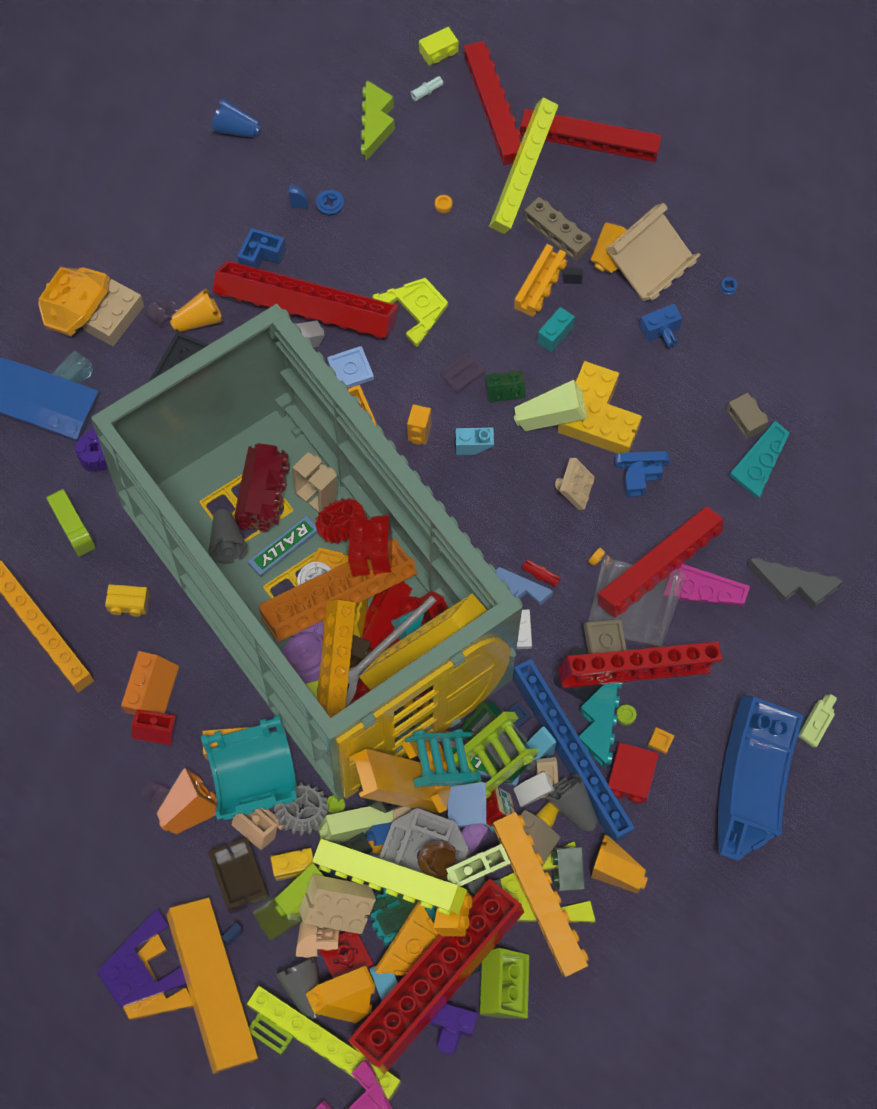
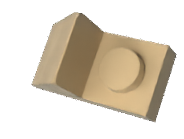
M556 757L536 759V775L547 772L551 784L554 786L558 782Z

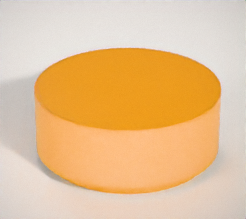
M447 195L438 196L435 199V209L440 213L449 212L452 209V199Z
M599 548L589 559L588 563L596 566L605 555V551Z

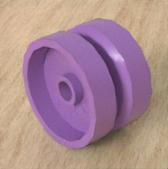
M316 633L299 634L289 640L282 650V654L304 683L319 680L323 639Z

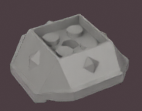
M416 808L392 822L379 859L423 873L418 865V856L426 844L445 841L455 847V865L467 860L470 850L456 822Z

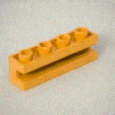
M548 244L545 246L515 298L514 309L534 317L536 312L541 311L544 298L549 297L552 284L557 283L560 270H564L567 265L566 252L559 250L558 253L553 252V246Z

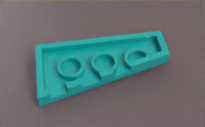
M775 421L729 476L755 498L759 499L790 432Z

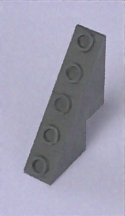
M760 558L750 559L748 568L781 604L797 593L812 610L836 592L843 582L836 576H824L815 571L807 572L798 567H786L777 562H765Z

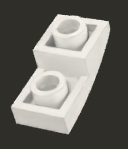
M542 772L513 788L521 807L535 802L540 797L554 791L547 772Z

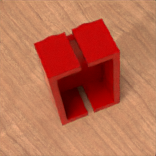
M389 515L371 517V520H368V517L350 519L348 561L352 577L370 575L368 557H370L374 574L392 572V528Z

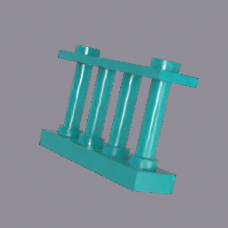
M460 729L451 731V733H425V730L413 732V736L405 738L406 743H417L423 772L420 778L413 779L415 788L465 785L481 780L480 772H471V769L468 768L463 739L471 737V732H463ZM450 741H455L461 771L456 770ZM425 742L430 743L435 767L434 774L430 770ZM438 742L443 744L448 772L443 770Z

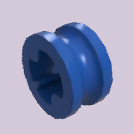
M732 277L724 278L720 286L721 292L727 296L733 295L736 292L737 281Z

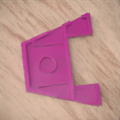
M366 1058L351 1073L366 1091L348 1109H393L369 1060ZM323 1100L315 1109L332 1108Z

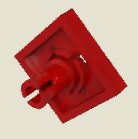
M346 931L340 934L338 949H319L333 979L364 966L367 969L374 966L358 933Z

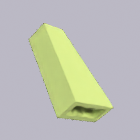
M574 380L514 407L516 414L514 420L525 431L588 418L582 390Z
M368 806L326 815L318 829L320 839L338 844L348 841L362 832L366 835V832L374 825L393 822V811L383 813Z

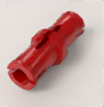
M529 559L522 566V570L534 575L539 581H545L554 588L560 582V576L547 570V567H541Z

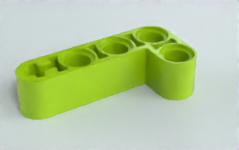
M64 489L47 496L46 498L78 557L96 549Z

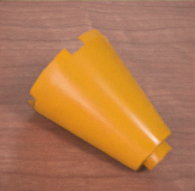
M208 289L202 290L171 316L172 320H170V323L174 330L178 329L179 332L223 321L220 318L222 316L215 300L210 299L208 296L211 294Z

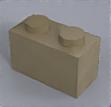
M749 393L729 402L727 412L746 439L766 430L768 417L764 412H761L755 398H751Z

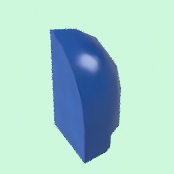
M290 184L291 208L309 209L308 199L303 189Z
M392 822L372 826L366 832L368 840H373L374 846L384 845Z

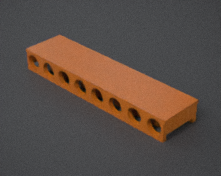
M394 539L392 540L391 573L374 574L370 557H368L370 575L352 577L348 561L259 604L261 619L277 642H280L325 620L327 601L343 600L357 604L418 574L414 560L409 558L398 545V541Z

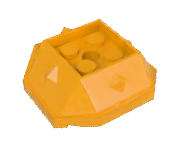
M60 267L52 280L46 283V289L39 297L38 304L44 326L49 330L72 336L76 329L82 327L89 320L108 292L110 277L105 273L84 267L79 269Z

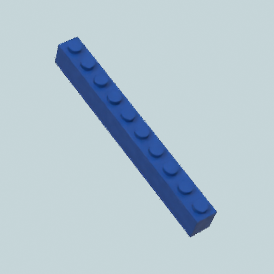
M530 659L515 666L512 679L542 727L545 726L556 740L555 749L571 776L572 774H579L583 779L603 829L616 843L629 837L635 829L533 661Z

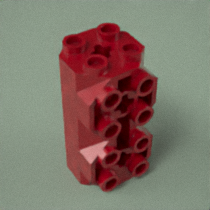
M257 443L255 448H252V446L248 447L234 514L235 521L239 523V527L248 530L253 528L262 532H268L274 525H279L280 514L278 512L279 508L283 506L282 491L286 490L287 480L285 479V474H289L290 463H288L289 454H286L283 450L281 453L278 452V447L274 445Z

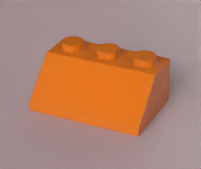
M138 651L121 704L124 712L135 715L136 709L165 714L180 667L158 655Z

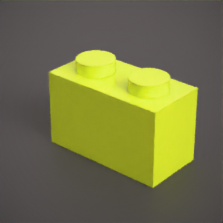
M447 27L419 40V52L430 66L459 52V41L450 28Z

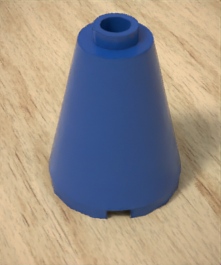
M222 98L219 103L221 108L215 112L211 131L254 138L255 135L258 136L261 129L259 121L227 99Z

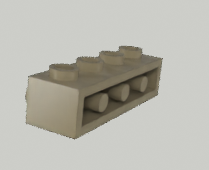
M538 197L524 210V220L559 249L566 252L574 261L579 260L591 248L592 239L590 236L577 228L574 222L567 220L560 211L552 208L549 202Z

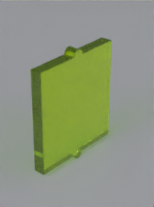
M275 898L253 911L254 916L260 923V929L265 931L270 941L301 922L299 917L289 920L285 916L281 917L274 908L276 906Z

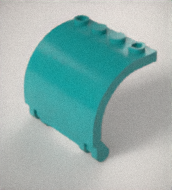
M280 715L274 716V719L260 720V725L224 735L222 731H217L214 735L208 736L206 734L201 736L215 784L217 798L215 814L217 820L222 818L223 820H229L237 814L243 813V815H248L256 809L263 808L266 810L274 807L275 804H289L294 802V799H297L298 786L294 763ZM276 727L277 730L270 731L269 728ZM217 742L218 745L211 746L212 743Z

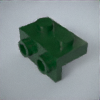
M522 371L485 375L489 402L526 397Z

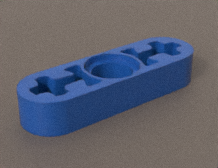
M665 451L631 452L615 455V466L621 469L629 468L638 461H642L643 467L648 465L665 467L670 464L669 453Z

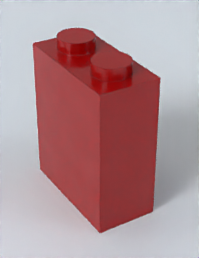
M619 743L608 784L617 799L623 797L630 799L629 801L634 804L646 803L659 753Z

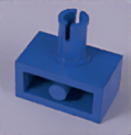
M675 304L642 316L639 328L647 342L663 336L667 347L671 348V343L673 347L678 344V340L673 332L680 330L682 317Z

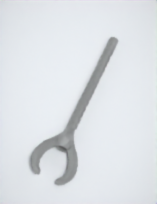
M432 596L420 605L357 666L349 668V688L346 706L355 695L357 681L363 669L436 602Z

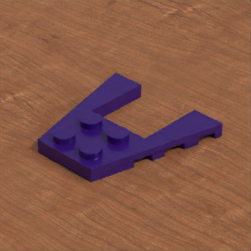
M158 909L143 922L97 971V975L119 1008L187 985L182 967L156 983L134 950L168 928V924Z

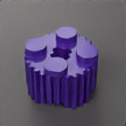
M90 429L87 434H83V437L80 436L81 439H78V442L75 444L76 455L82 467L88 472H93V470L95 472L97 470L99 472L101 470H109L95 429Z

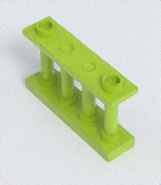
M503 712L464 745L468 768L471 769V772H476L471 764V758L478 755L491 777L486 782V799L492 795L491 792L523 765L531 763L534 760V756L539 753L538 749H526L515 732L513 723L519 719L515 712ZM503 731H506L520 754L513 761L499 741V735ZM489 743H492L506 766L500 772L496 771L485 753V747ZM456 752L453 755L455 766H460L458 755Z

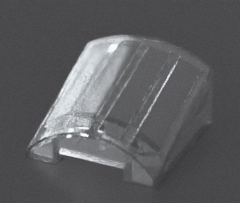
M605 554L588 622L621 619L625 640L662 647L686 574L679 569H675V572H671L667 579L661 580L652 591L644 594L640 601L634 602L625 613L614 618L598 605V593L633 566V564L617 561Z

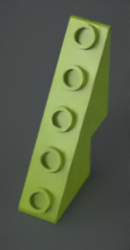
M369 81L366 82V87H363V97H366V101H362V111L365 112V115H362V126H365V130H362V141L365 140V142L361 144V155H365L366 161L395 130L394 119L387 115L394 108L393 96Z

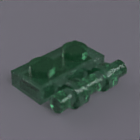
M399 893L397 897L389 895L385 898L380 897L376 899L377 902L374 903L372 912L381 909L382 914L376 916V920L385 937L401 929L414 909L416 902L405 901L402 899L403 895ZM398 901V906L390 910L388 909L387 905Z

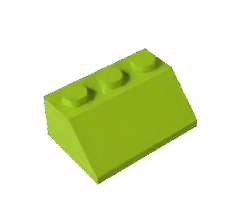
M497 948L492 949L482 961L480 1015L495 1018H528V954Z

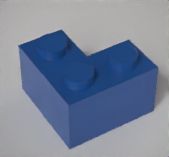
M251 227L237 256L238 263L259 268L262 260L265 259L280 264L286 251L285 239Z

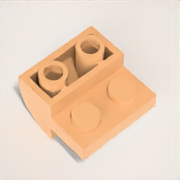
M301 921L296 957H315L318 954V949H338L340 930L303 924V921Z

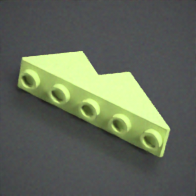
M502 844L447 868V879L449 883L463 886L510 865V861Z

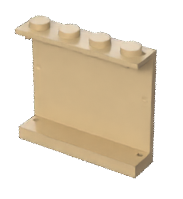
M664 203L655 205L606 248L609 255L643 301L656 299L662 289L665 290L671 286V281L684 274L683 270L693 266L697 262L696 259L700 256V253L691 254L664 216L663 212L668 209Z

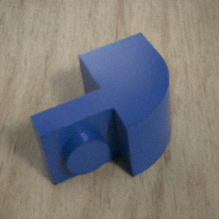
M642 461L632 464L626 472L624 482L626 498L645 496L646 482L662 479V466L648 465L643 467Z

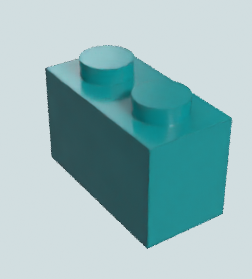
M560 307L539 330L537 343L553 352L574 328L575 316Z

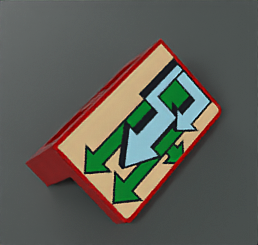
M499 786L486 799V824L492 827L491 824L515 812L511 794Z

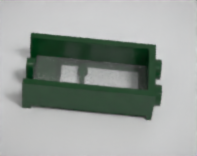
M482 702L477 706V711L464 721V725L460 729L463 732L472 733V736L467 738L468 741L502 714L495 702ZM515 730V732L517 733L518 737H519L520 740L522 741V743H523V745L525 746V748H526V749H530V747L526 744V742L522 739V737H521V736L518 734V732ZM503 731L499 735V741L513 761L520 754L506 731ZM489 743L485 747V753L496 771L500 772L506 766L492 743ZM529 764L523 765L503 783H513Z

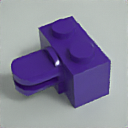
M447 1004L442 1007L431 1020V1026L441 1029L437 1046L442 1054H453L457 1050L461 1035L472 1038L478 1013Z

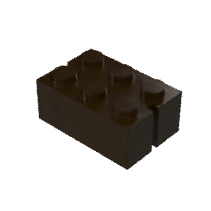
M247 837L230 843L233 851L230 854L226 845L208 851L230 914L248 908V903L254 906L269 900Z

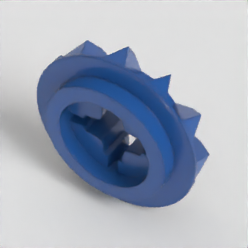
M325 190L317 196L316 206L322 214H337L339 210L342 211L344 198L338 191ZM327 199H328L331 203L333 202V206H330L329 204H327Z

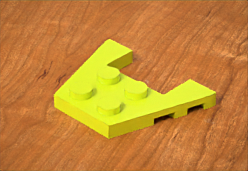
M426 278L405 284L404 287L392 288L387 290L386 293L380 295L377 293L372 296L373 299L392 304L398 300L419 323L406 332V337L415 347L419 346L448 306L446 299Z

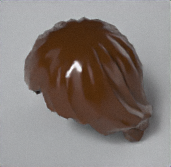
M445 841L424 845L418 856L419 868L428 876L446 881L448 874L446 869L454 866L456 862V849Z

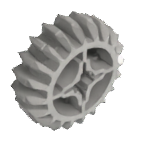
M300 782L297 799H294V802L275 804V818L279 820V826L285 825V831L292 829L293 834L296 831H300L299 833L302 836L304 831L310 835L312 829L315 831L319 829L323 819L328 815L329 806L327 798L323 797V791L318 792L317 786L312 789L310 788V783L307 786H303V783Z

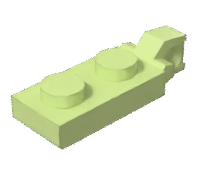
M832 694L825 695L822 700H818L798 734V737L811 747L818 746L835 715L832 707L837 698Z

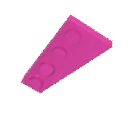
M682 564L679 569H675L672 572L664 599L744 606L750 586Z

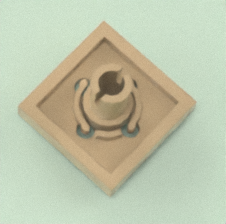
M570 458L564 478H557L555 487L578 510H585L595 477L577 458Z

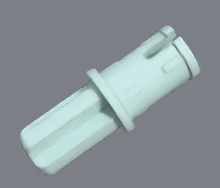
M439 76L428 83H422L419 88L410 92L413 100L416 102L426 95H431L433 90L443 85V80Z

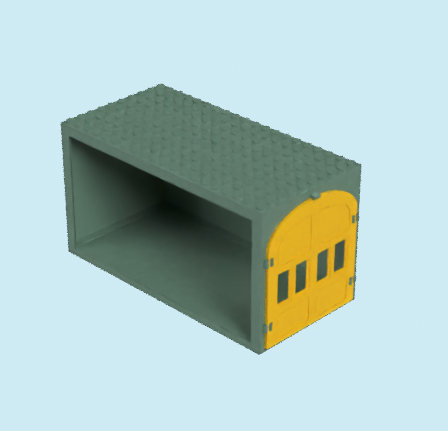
M275 304L91 417L121 506L274 715H280L285 730L339 802L341 799H347L359 791V787L362 785L356 763L350 761L349 756L364 749H370L406 758L408 755L401 742L405 741V738L413 736V732L425 730V733H442L449 727H454L461 722L460 719L472 712L486 698L512 681L523 604L516 595L513 596L511 594L508 584L503 579L500 580L498 578L495 568L490 563L487 564L480 549L473 547L467 533L460 531L454 517L448 516L442 502L435 500L432 490L427 485L424 486L422 484L419 474L415 470L412 471L408 466L407 459L397 453L394 443L385 438L382 428L372 422L371 415L367 410H363L360 407L357 397L355 395L351 396L345 382L338 380L335 370L331 366L328 367L322 354L313 349L312 342L308 337L305 338L301 334L302 332L298 324H293L288 312L284 308L281 309L278 304ZM262 443L278 447L277 451L280 453L282 450L285 451L286 454H289L288 463H290L289 474H285V479L287 480L286 490L282 491L284 511L280 515L279 525H274L268 532L258 530L244 539L248 550L241 560L236 558L233 559V563L229 564L213 561L208 551L213 515L206 507L207 504L217 497L225 495L236 509L237 497L233 494L232 488L241 483L249 446L255 448V444ZM308 452L313 456H318L322 460V465L331 467L336 472L337 501H340L342 498L345 500L348 498L356 499L363 506L368 520L375 516L389 515L392 540L396 539L398 545L409 558L414 560L418 573L404 580L412 588L409 597L420 599L429 592L434 591L444 597L449 609L473 593L488 610L332 718L328 716L306 686L307 683L302 681L282 654L285 644L292 638L288 637L277 642L262 621L258 605L274 598L270 592L271 588L285 579H289L294 587L298 586L296 572L310 563L319 547L347 555L349 539L346 542L341 541L339 544L336 541L331 544L330 542H325L317 533L261 578L248 565L250 559L307 516L315 524V518L319 514L309 503L318 495V492L306 503L294 493L292 467ZM369 597L367 610L373 600V597ZM433 685L432 691L402 711L403 705ZM430 700L428 706L406 720L408 714ZM430 715L429 720H427L426 722H420L425 717Z

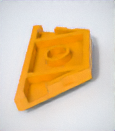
M420 901L417 902L374 970L376 973H391L402 976L407 974L440 936L434 929V923L426 912L425 907L420 905Z

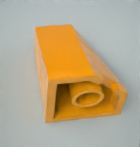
M607 222L604 224L590 259L596 264L594 267L598 271L612 273L619 268L606 248L626 232V228Z
M605 835L591 878L638 894L640 888H645L648 877L644 876L646 870L613 839Z
M364 966L317 985L306 993V996L314 1014L358 1023L371 1014L372 1005H370L371 994L374 993L375 984L367 967Z

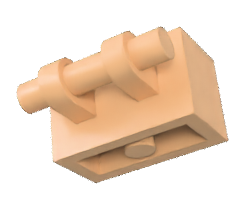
M263 808L256 809L248 815H243V813L237 814L232 821V826L260 850L275 839L277 828L282 830L285 825L279 826V820L275 818V814L269 809L264 810Z

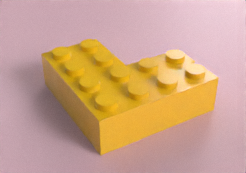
M584 361L576 383L582 390L588 418L558 424V433L617 454L629 453L639 430L642 416L609 405L618 384V372Z

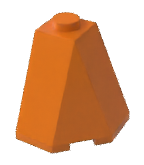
M186 768L182 770L157 812L161 828L174 834H178L216 816V795L213 791L209 792L202 784L204 781L198 775Z

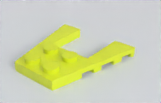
M575 841L569 843L568 845H566V846H564V847H567V846H576V845H575ZM551 854L542 867L543 871L556 868V865H552ZM514 872L500 879L501 888L522 904L524 913L517 921L536 922V918ZM590 901L561 907L562 911L566 910L570 923H595Z

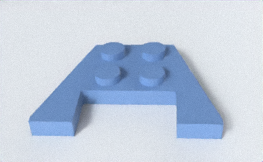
M501 567L496 570L498 578L500 580L503 579L508 584L511 594L513 596L516 595L519 599L528 594L541 606L553 595L551 589Z

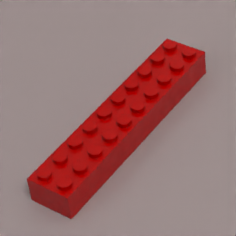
M228 260L215 271L213 292L223 297L230 296L238 301L253 302L257 306L272 307L278 304L288 314H298L306 319L321 320L325 324H336L344 329H355L359 333H370L378 338H386L396 323L399 306L396 304Z
M489 879L472 898V907L469 908L468 914L469 927L466 929L465 936L440 935L348 1041L353 1048L385 1075L523 915L524 909L522 904Z

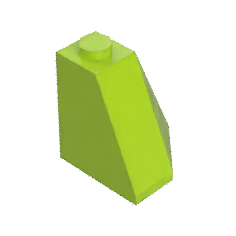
M314 863L274 899L276 904L274 908L281 917L285 916L288 920L301 917L299 908L304 895L308 894L307 888L312 875L323 876Z

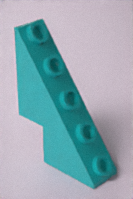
M622 683L604 684L580 709V714L591 725L579 738L590 756L604 769L607 764L612 762L613 753L609 752L610 745H614L615 733L611 732L612 726H616L618 715L614 714V709L619 707L620 696L616 694L617 689H621Z

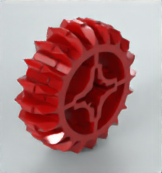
M342 498L340 501L335 500L334 503H329V506L324 507L323 511L318 512L319 516L315 518V525L319 536L325 542L332 544L336 541L339 544L341 541L346 542L349 539L350 519L366 518V513L363 506L356 499L348 498L345 500Z

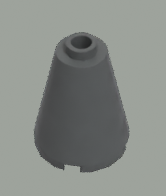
M220 509L213 515L208 550L209 556L213 558V561L222 564L233 563V559L236 558L241 560L247 554V544L232 513L229 510Z
M572 774V779L568 780L565 777L553 786L554 791L550 793V796L546 795V798L581 831L590 832L596 828L598 818L583 779L579 774Z
M314 957L275 974L277 980L303 1016L309 1017L310 1020L321 1016L314 1014L306 996V993L320 984Z

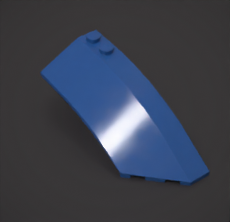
M0 357V415L78 442V439H81L80 436L84 432L99 391Z
M741 696L730 734L721 779L718 807L719 855L738 861L750 851H755L765 845L770 839L783 834L782 817L785 790L792 755L804 715L754 696Z

